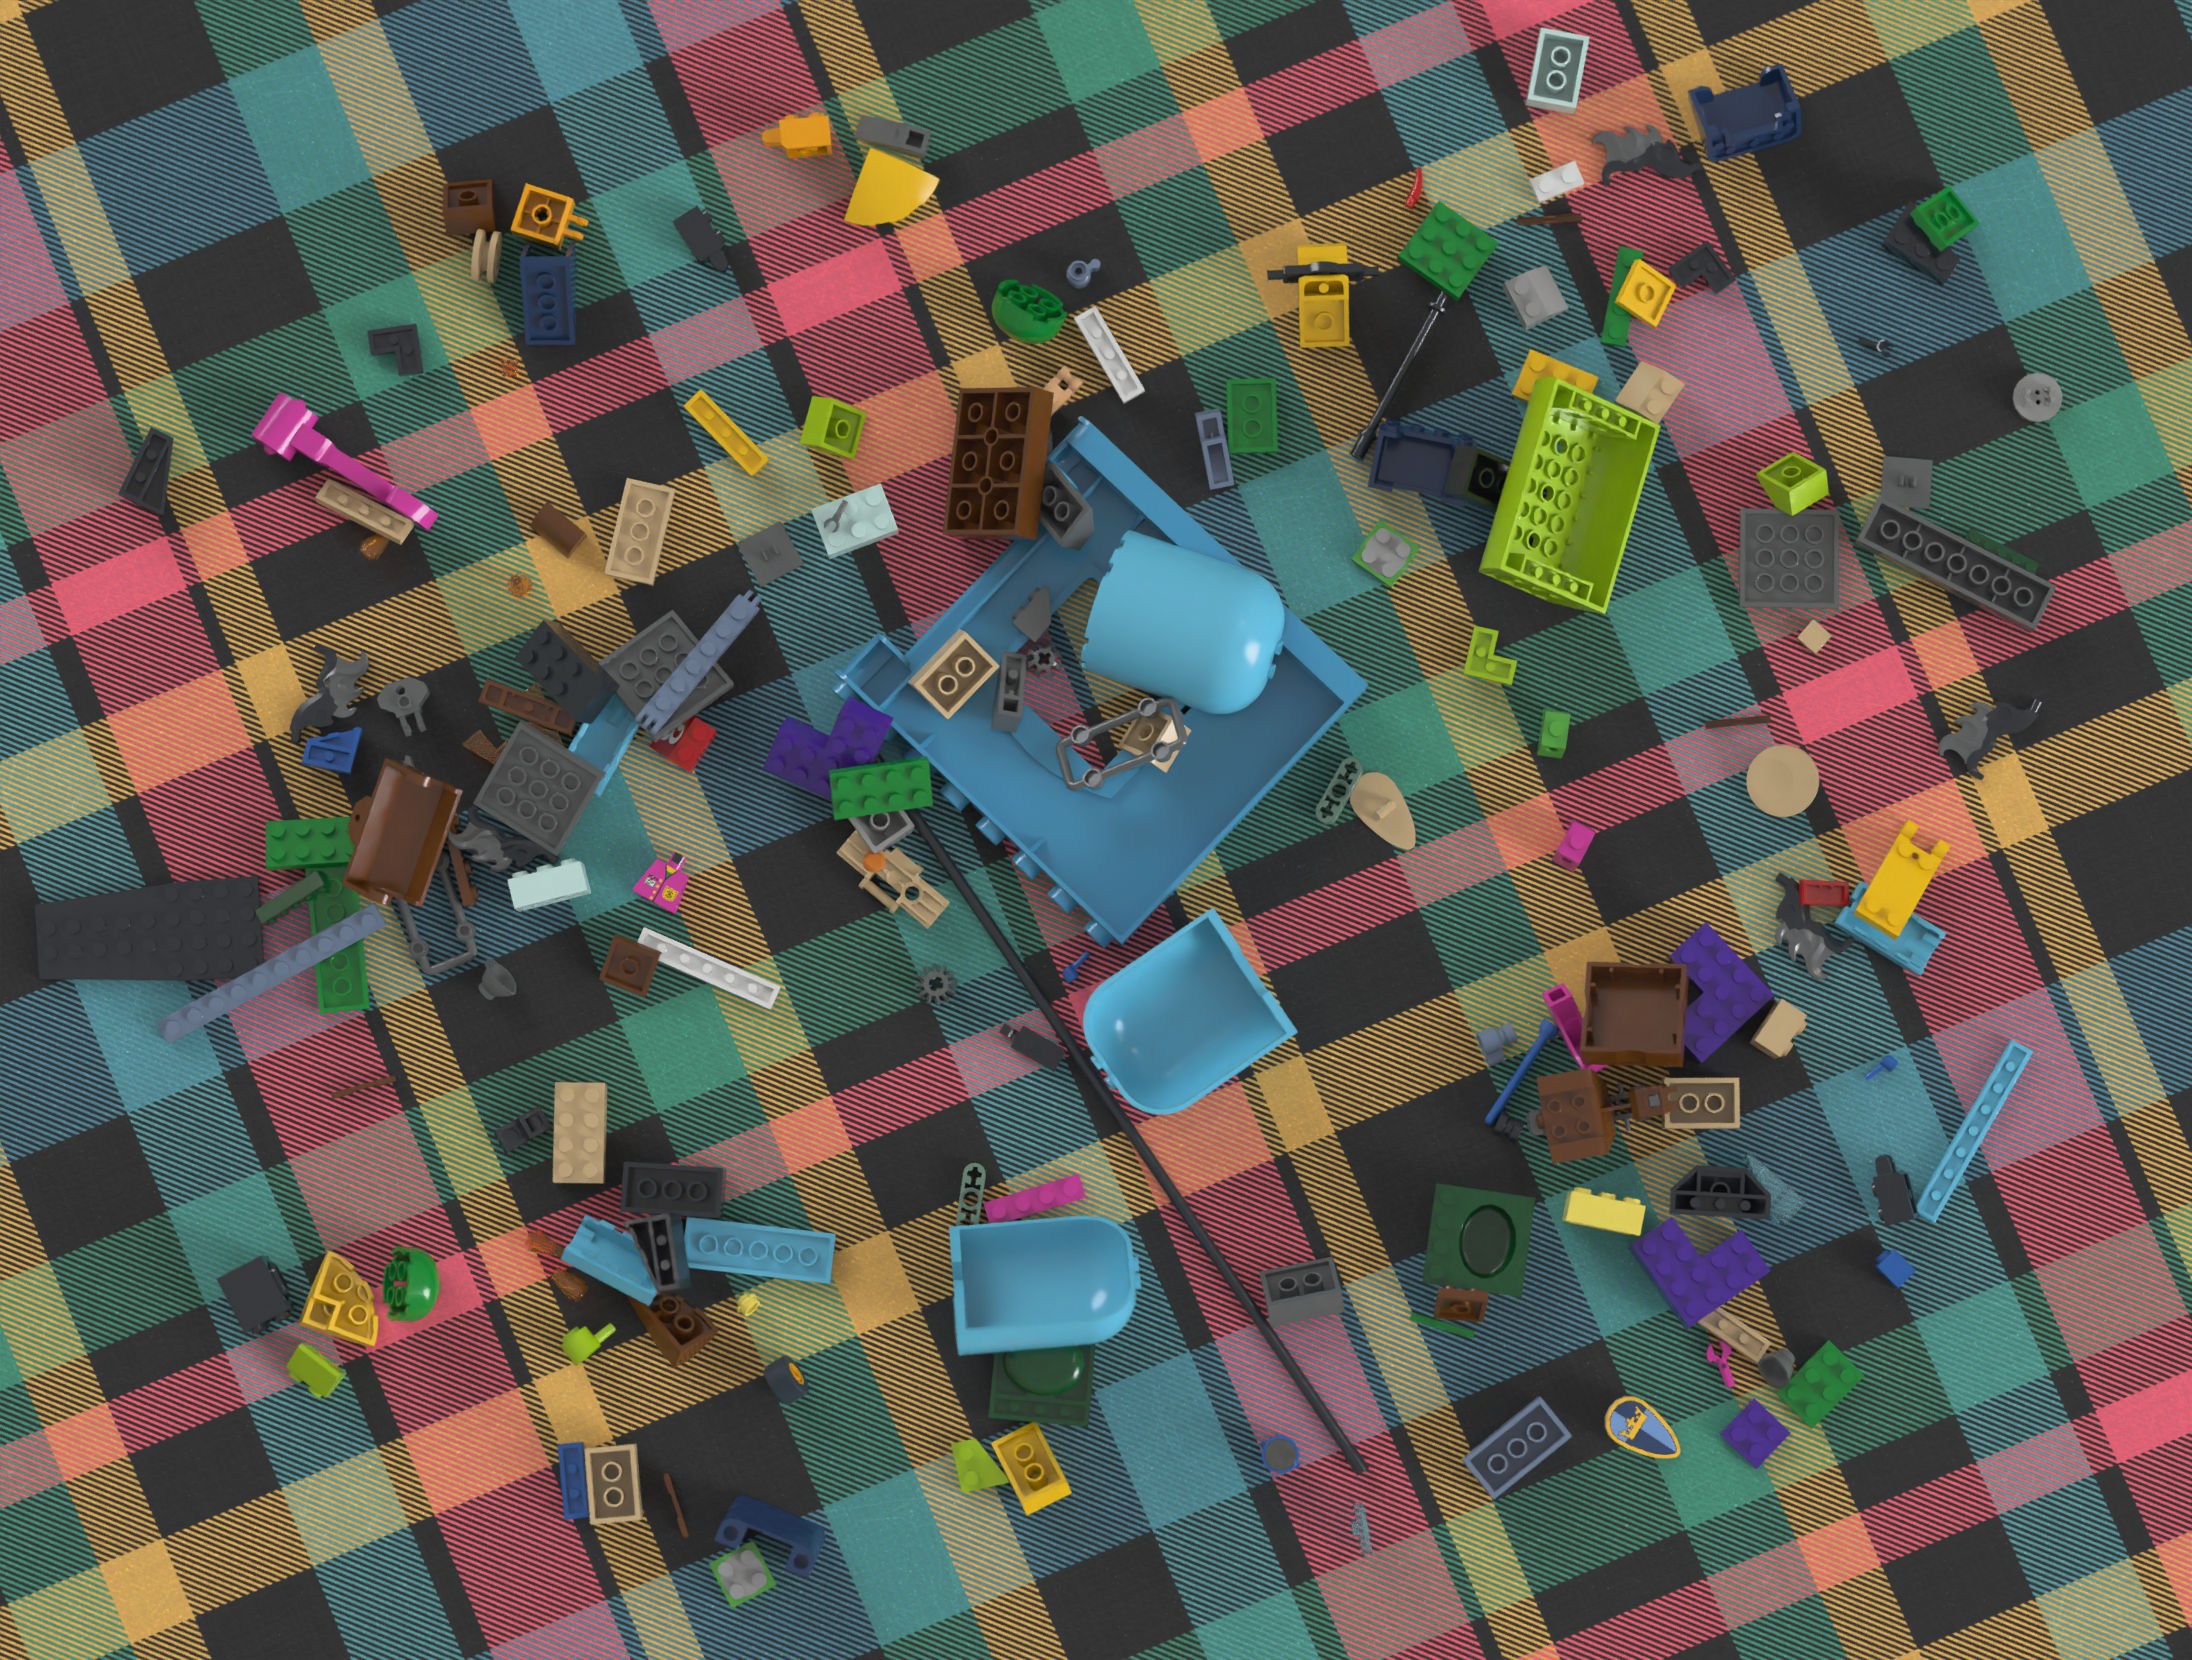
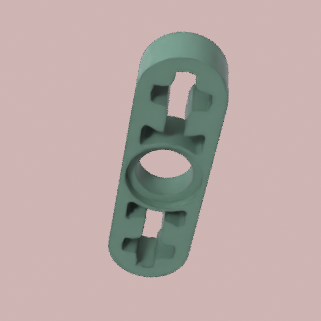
M1346 758L1336 771L1316 807V816L1321 823L1326 825L1333 824L1340 816L1363 774V767L1357 759ZM1353 764H1356L1357 773H1351L1348 777V780L1352 782L1351 785L1339 779L1340 776L1344 779L1347 776L1346 766L1351 767ZM1339 784L1346 787V794L1341 798L1333 796L1332 793L1333 788ZM1330 797L1334 802L1340 804L1338 807L1333 804L1331 808L1333 816H1327L1325 819L1321 810L1329 808L1331 803L1327 799Z
M971 1163L964 1169L956 1226H962L960 1221L966 1219V1213H961L962 1207L967 1210L977 1209L976 1215L971 1213L970 1220L975 1225L979 1224L986 1172L984 1167L978 1163ZM973 1167H977L978 1172L982 1173L981 1178L978 1177L975 1184L981 1185L980 1190L965 1188V1183L971 1185V1177L967 1176V1173L972 1171ZM967 1192H975L978 1195L976 1205L967 1206L964 1203V1195Z

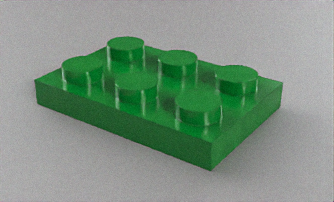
M1950 186L1909 213L1916 225L1922 228L1929 237L1930 242L1940 252L1980 224Z
M1276 378L1226 379L1228 453H1278Z
M1828 1340L1790 1378L1787 1385L1780 1388L1776 1394L1812 1429L1864 1375Z

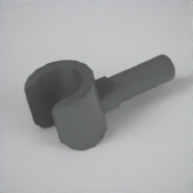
M843 500L833 517L824 522L825 529L830 521H834L836 528L832 533L839 530V520L848 504L847 501Z

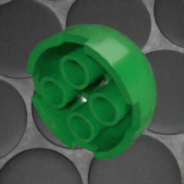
M1005 280L1001 282L992 301V315L997 326L1005 334L1023 343L1041 344L1053 339L1059 333L1067 316V312H1064L1062 309L1063 303L1061 300L1032 284L1031 288L1018 285V280ZM1038 294H1039V295H1041L1044 299H1040V301H1039V303H1038V305H1037V304H1035V301H1036V299H1037V297H1038Z
M396 1246L391 1251L392 1255H394L391 1264L386 1263L383 1276V1303H387L389 1308L386 1316L390 1321L415 1322L427 1316L436 1303L441 1289L439 1271L436 1262L426 1251L416 1247ZM394 1281L407 1282V1287L394 1286Z

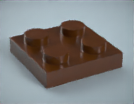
M615 934L599 980L645 998L662 952Z
M1452 1286L1438 1288L1433 1318L1483 1322L1488 1303V1292H1482V1290L1475 1288L1460 1290Z

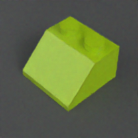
M812 396L800 444L817 451L854 460L867 413L832 398Z
M1795 452L1786 455L1756 473L1757 479L1775 507L1791 516L1829 494L1826 469Z
M300 1343L286 1365V1368L290 1370L288 1375L299 1383L303 1380L310 1385L308 1390L318 1398L321 1396L329 1397L347 1374L308 1343Z

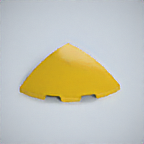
M870 148L844 221L861 226H875L876 224L900 221L908 217L920 205L925 204L936 189L940 179L904 161Z
M327 1252L308 1294L298 1325L343 1340L374 1347L378 1331V1315L375 1314L373 1305L374 1296L368 1283L361 1279L350 1262L336 1253Z

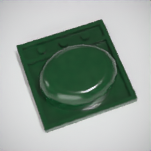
M1436 1183L1422 1283L1452 1286L1468 1290L1475 1288L1482 1290V1292L1522 1297L1535 1198Z
M1096 1343L994 1352L989 1418L1088 1427Z

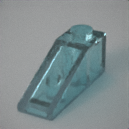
M1750 1152L1746 1153L1744 1160L1749 1171L1771 1194L1770 1219L1777 1225L1780 1223L1787 1225L1806 1201Z

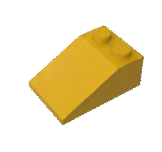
M1032 1422L991 1443L1026 1515L1071 1494L1068 1482L1037 1422Z

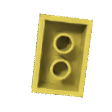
M1577 1187L1574 1188V1191L1567 1192L1562 1221L1631 1236H1640L1646 1206L1640 1205L1641 1200L1626 1197L1623 1198V1201L1615 1200L1616 1195L1601 1192L1598 1196L1591 1195V1190Z

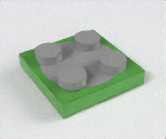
M1380 519L1351 560L1392 588L1420 547Z
M754 1540L739 1547L738 1550L736 1549L709 1563L731 1608L777 1585Z

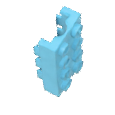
M615 694L592 724L582 723L568 748L606 773L594 793L598 797L603 793L640 727V724L634 721L633 715Z
M1863 881L1859 882L1849 898L1852 902L1851 906H1846L1842 909L1833 925L1915 976H1921L1929 958L1946 933L1912 912L1899 937L1896 940L1892 939L1853 914L1869 886Z
M585 1215L573 1240L564 1249L560 1260L648 1306L657 1294L655 1286L644 1266L645 1262L634 1245L635 1241L632 1235L625 1231L622 1234L615 1230L614 1225L604 1220L599 1222Z

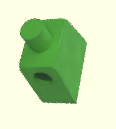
M1543 709L1537 755L1562 759L1566 748L1570 722L1569 712Z

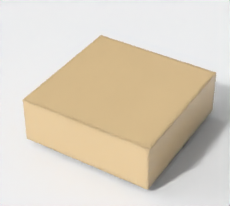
M1813 619L1796 639L1815 655L1832 635Z

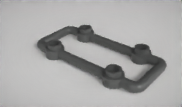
M1167 696L1155 701L1153 698L1148 697L1140 701L1138 708L1087 728L1084 725L1074 727L1071 734L1059 740L1055 748L1066 787L1071 791H1078L1086 787L1091 790H1097L1103 786L1106 779L1153 760L1161 763L1169 761L1173 752L1182 749L1187 744L1188 737L1176 699ZM1169 706L1178 737L1176 741L1171 743L1157 741L1152 745L1151 750L1101 771L1096 768H1090L1085 771L1082 779L1074 781L1065 750L1066 747L1074 744L1080 747L1087 746L1091 743L1093 736L1140 717L1149 720L1154 719L1159 715L1160 709Z
M442 851L435 871L439 872L458 923L455 930L456 936L465 942L466 953L430 965L427 957L430 950L429 945L420 938L407 901L395 897L411 940L409 953L418 959L422 971L428 975H435L470 962L477 955V946L474 941L476 928L472 923L467 922L448 870L451 863L450 858Z

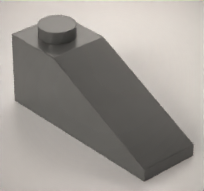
M1007 651L1002 652L993 703L991 729L1015 733L1019 726L1023 712L1027 655Z

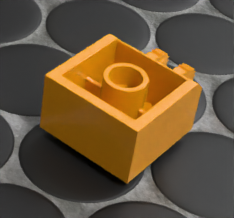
M811 113L806 118H799L798 115L785 116L784 120H779L780 128L765 130L761 137L763 144L767 147H782L783 154L789 159L833 155L829 117L824 116L823 113Z
M526 184L510 230L514 236L560 250L564 237L582 241L584 236L580 232L567 229L569 222L587 227L588 220L572 215L575 207V202L572 198ZM542 213H546L548 218L547 220L540 221L538 215L541 214L543 216Z

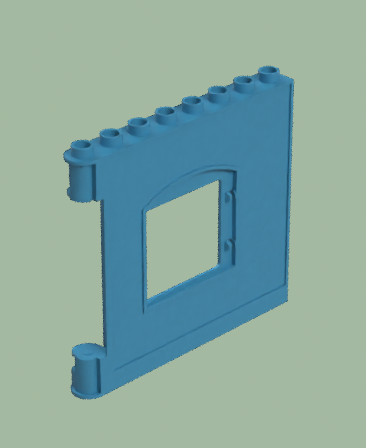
M1079 416L1076 419L1079 424L1046 457L1045 467L1050 461L1054 462L1092 508L1094 533L1082 549L1078 551L1060 546L1039 520L1037 540H1015L905 655L883 635L877 633L841 671L839 669L834 671V674L840 680L831 689L844 703L848 697H851L894 717L885 741L889 744L898 735L907 743L911 749L903 756L904 759L927 756L929 759V770L934 769L947 781L939 792L960 812L970 803L983 816L975 826L994 845L997 846L1006 837L1019 850L1011 861L1031 880L1040 872L1045 874L1055 884L1047 895L1067 914L1076 906L1085 912L1091 920L1083 929L1105 949L1112 940L1120 947L1124 945L1366 691L1369 684L1283 604L1285 621L1280 640L1284 641L1280 654H1274L1272 663L1276 664V669L1272 679L1268 678L1262 693L1253 703L1242 710L1230 714H1211L1191 707L1184 715L1181 710L1186 705L1178 703L1184 725L1191 732L1188 736L1187 744L1180 749L1167 773L1145 763L1132 770L1130 769L1106 779L1100 789L1091 790L1086 787L1078 791L1069 790L1064 783L1055 748L1058 741L1062 738L1024 702L1022 719L1015 733L991 729L999 668L949 719L942 717L908 683L929 659L961 629L1000 667L1003 651L1016 653L1029 640L1012 626L1014 622L1012 616L1020 606L1025 609L1031 602L1028 599L1031 593L1037 587L1040 590L1044 585L1048 588L1050 615L1052 616L1085 580L1093 578L1100 584L1103 576L1105 577L1107 572H1111L1112 568L1109 567V561L1115 549L1123 546L1120 541L1128 530L1246 569L1092 423ZM1169 706L1160 709L1161 712L1171 716ZM1071 746L1066 747L1065 750L1074 781L1082 779L1085 771L1093 767ZM1122 749L1104 769L1135 756Z

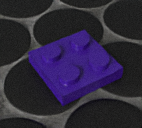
M1753 1398L1719 1435L1757 1469L1787 1438L1790 1432Z

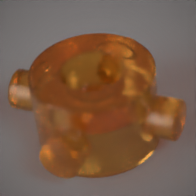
M505 359L501 361L503 364L501 375L503 377L506 375L517 377L519 375L517 372L519 361L517 359L514 361H506Z

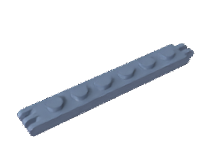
M749 590L744 596L739 594L640 711L634 721L639 724L646 717L647 720L643 723L642 727L647 730L654 723L655 725L650 733L656 735L758 613L760 608L757 605L762 598L757 595L750 602L749 600L754 592Z

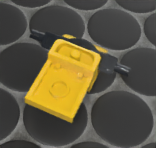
M1346 243L1297 245V265L1283 266V270H1267L1268 281L1283 280L1284 284L1298 283L1300 348L1349 346L1348 281H1363V277H1379V266L1363 267V263L1348 264Z

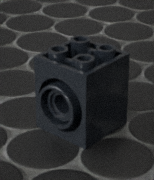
M261 1255L217 1278L243 1332L258 1334L268 1329V1323L274 1320L275 1323H279L292 1316L290 1311L294 1310L295 1307L288 1295L290 1292L288 1285L274 1262L271 1263L268 1256Z

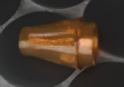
M560 1267L550 1277L569 1300L578 1302L588 1290L585 1280L564 1271Z

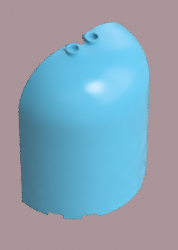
M1128 530L1120 541L1123 546L1115 549L1109 561V567L1112 568L1111 572H1107L1105 577L1103 576L1090 613L1084 636L1089 638V641L1084 644L1081 653V660L1085 661V663H1082V670L1160 697H1173L1180 704L1211 714H1230L1249 706L1262 693L1268 678L1272 679L1276 669V664H1273L1272 660L1274 654H1280L1284 641L1280 640L1284 629V608L1275 588L1265 578L1250 570Z
M1214 908L1104 981L1089 998L1083 1018L1085 1038L1094 1054L1090 1059L1098 1070L1104 1069L1108 1075L1104 1079L1113 1091L1117 1088L1130 1104L1152 1114H1172L1184 1110L1297 1033V1030L1272 993L1266 989L1241 952L1240 946Z
M1071 1216L949 1227L956 1336L959 1355L1099 1343L1117 1334L1132 1315L1136 1301V1289H1141L1140 1274H1135V1272L1139 1271L1138 1256L1133 1257L1132 1244L1128 1234L1119 1225L1110 1220L1096 1216Z

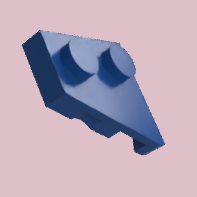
M356 727L351 731L335 732L328 734L326 737L318 736L308 739L302 765L351 775L362 728Z

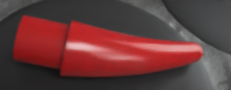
M1418 167L1416 170L1414 184L1404 203V206L1408 209H1413L1421 194V167Z

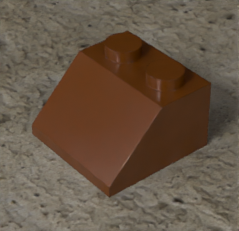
M492 179L443 184L442 211L447 236L476 233L478 229L485 230L486 233L496 231Z

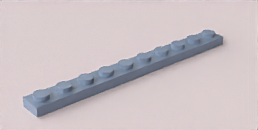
M374 902L165 1016L156 1023L170 1044L381 929L387 923Z

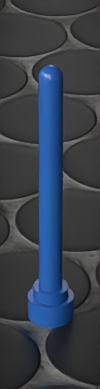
M1543 1019L1539 1025L1538 1038L1485 1118L1486 1124L1493 1125L1547 1040H1551L1552 1037L1555 1038L1559 1033L1558 1027Z

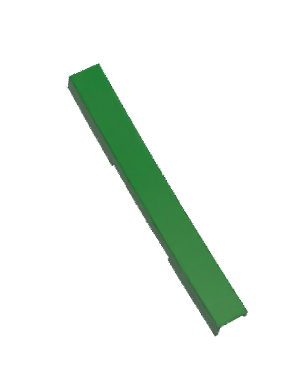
M1411 1313L1409 1319L1469 1338H1473L1475 1331L1415 1313Z

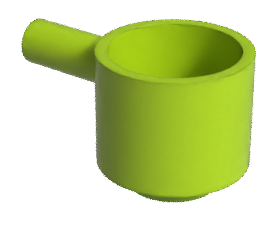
M609 1323L593 1336L586 1326L581 1329L577 1326L562 1338L564 1343L560 1347L574 1365L577 1366L601 1346L600 1343L613 1334L616 1329Z

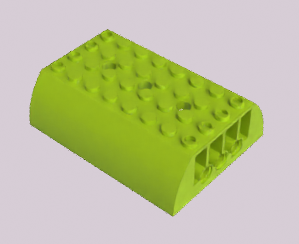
M1554 377L1536 379L1479 572L1551 603L1606 614L1660 425L1561 379ZM1558 441H1560L1561 443V449L1559 452L1557 451L1556 447ZM1544 488H1546L1547 490V496L1545 499L1543 498ZM1530 535H1532L1533 537V543L1531 546L1529 545Z

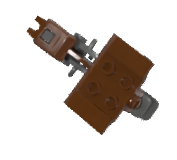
M1592 1068L1537 1077L1541 1109L1528 1112L1526 1120L1528 1131L1531 1135L1546 1134L1552 1164L1608 1154L1616 1135L1614 1121L1624 1119L1625 1128L1627 1131H1630L1629 1118H1633L1637 1122L1650 1120L1652 1116L1669 1114L1672 1112L1671 1109L1680 1105L1679 1101H1669L1668 1095L1677 1092L1676 1087H1667L1666 1084L1631 1087L1628 1093L1624 1094L1623 1085L1621 1082H1618L1619 1095L1609 1097L1607 1084ZM1626 1099L1627 1102L1624 1105H1612V1101H1615V1104H1620L1619 1100ZM1628 1108V1114H1622L1621 1111H1618L1617 1116H1614V1110Z

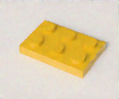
M1530 349L1511 396L1529 402L1535 380L1544 377L1561 379L1592 394L1599 377Z

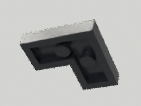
M1708 240L1667 269L1681 290L1700 276H1702L1715 295L1736 281L1734 275Z
M417 324L367 331L371 356L395 353L399 377L424 373Z

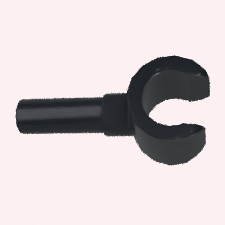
M1862 338L1858 340V344L1877 349L1883 357H1891V354L1884 350L1886 347L1894 348L1889 340L1882 339L1879 342Z

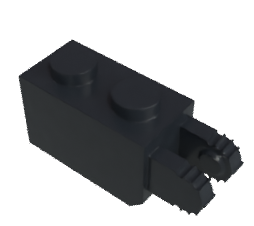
M695 206L672 221L674 227L699 263L706 264L710 261L718 273H725L729 269V262L723 253L726 250L723 244L726 242V239L719 229L713 230L709 224L713 220L705 209L701 211L698 206Z
M1888 1154L1875 1158L1878 1176L1873 1177L1872 1191L1874 1196L1878 1197L1880 1207H1878L1880 1220L1885 1222V1226L1919 1218L1908 1173L1903 1170L1897 1171L1895 1162H1893L1894 1159Z

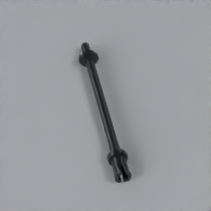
M1440 290L1434 303L1427 302L1426 306L1430 311L1368 426L1359 430V437L1349 453L1352 457L1363 461L1372 442H1376V430L1439 314H1446L1447 311L1442 307L1449 295Z

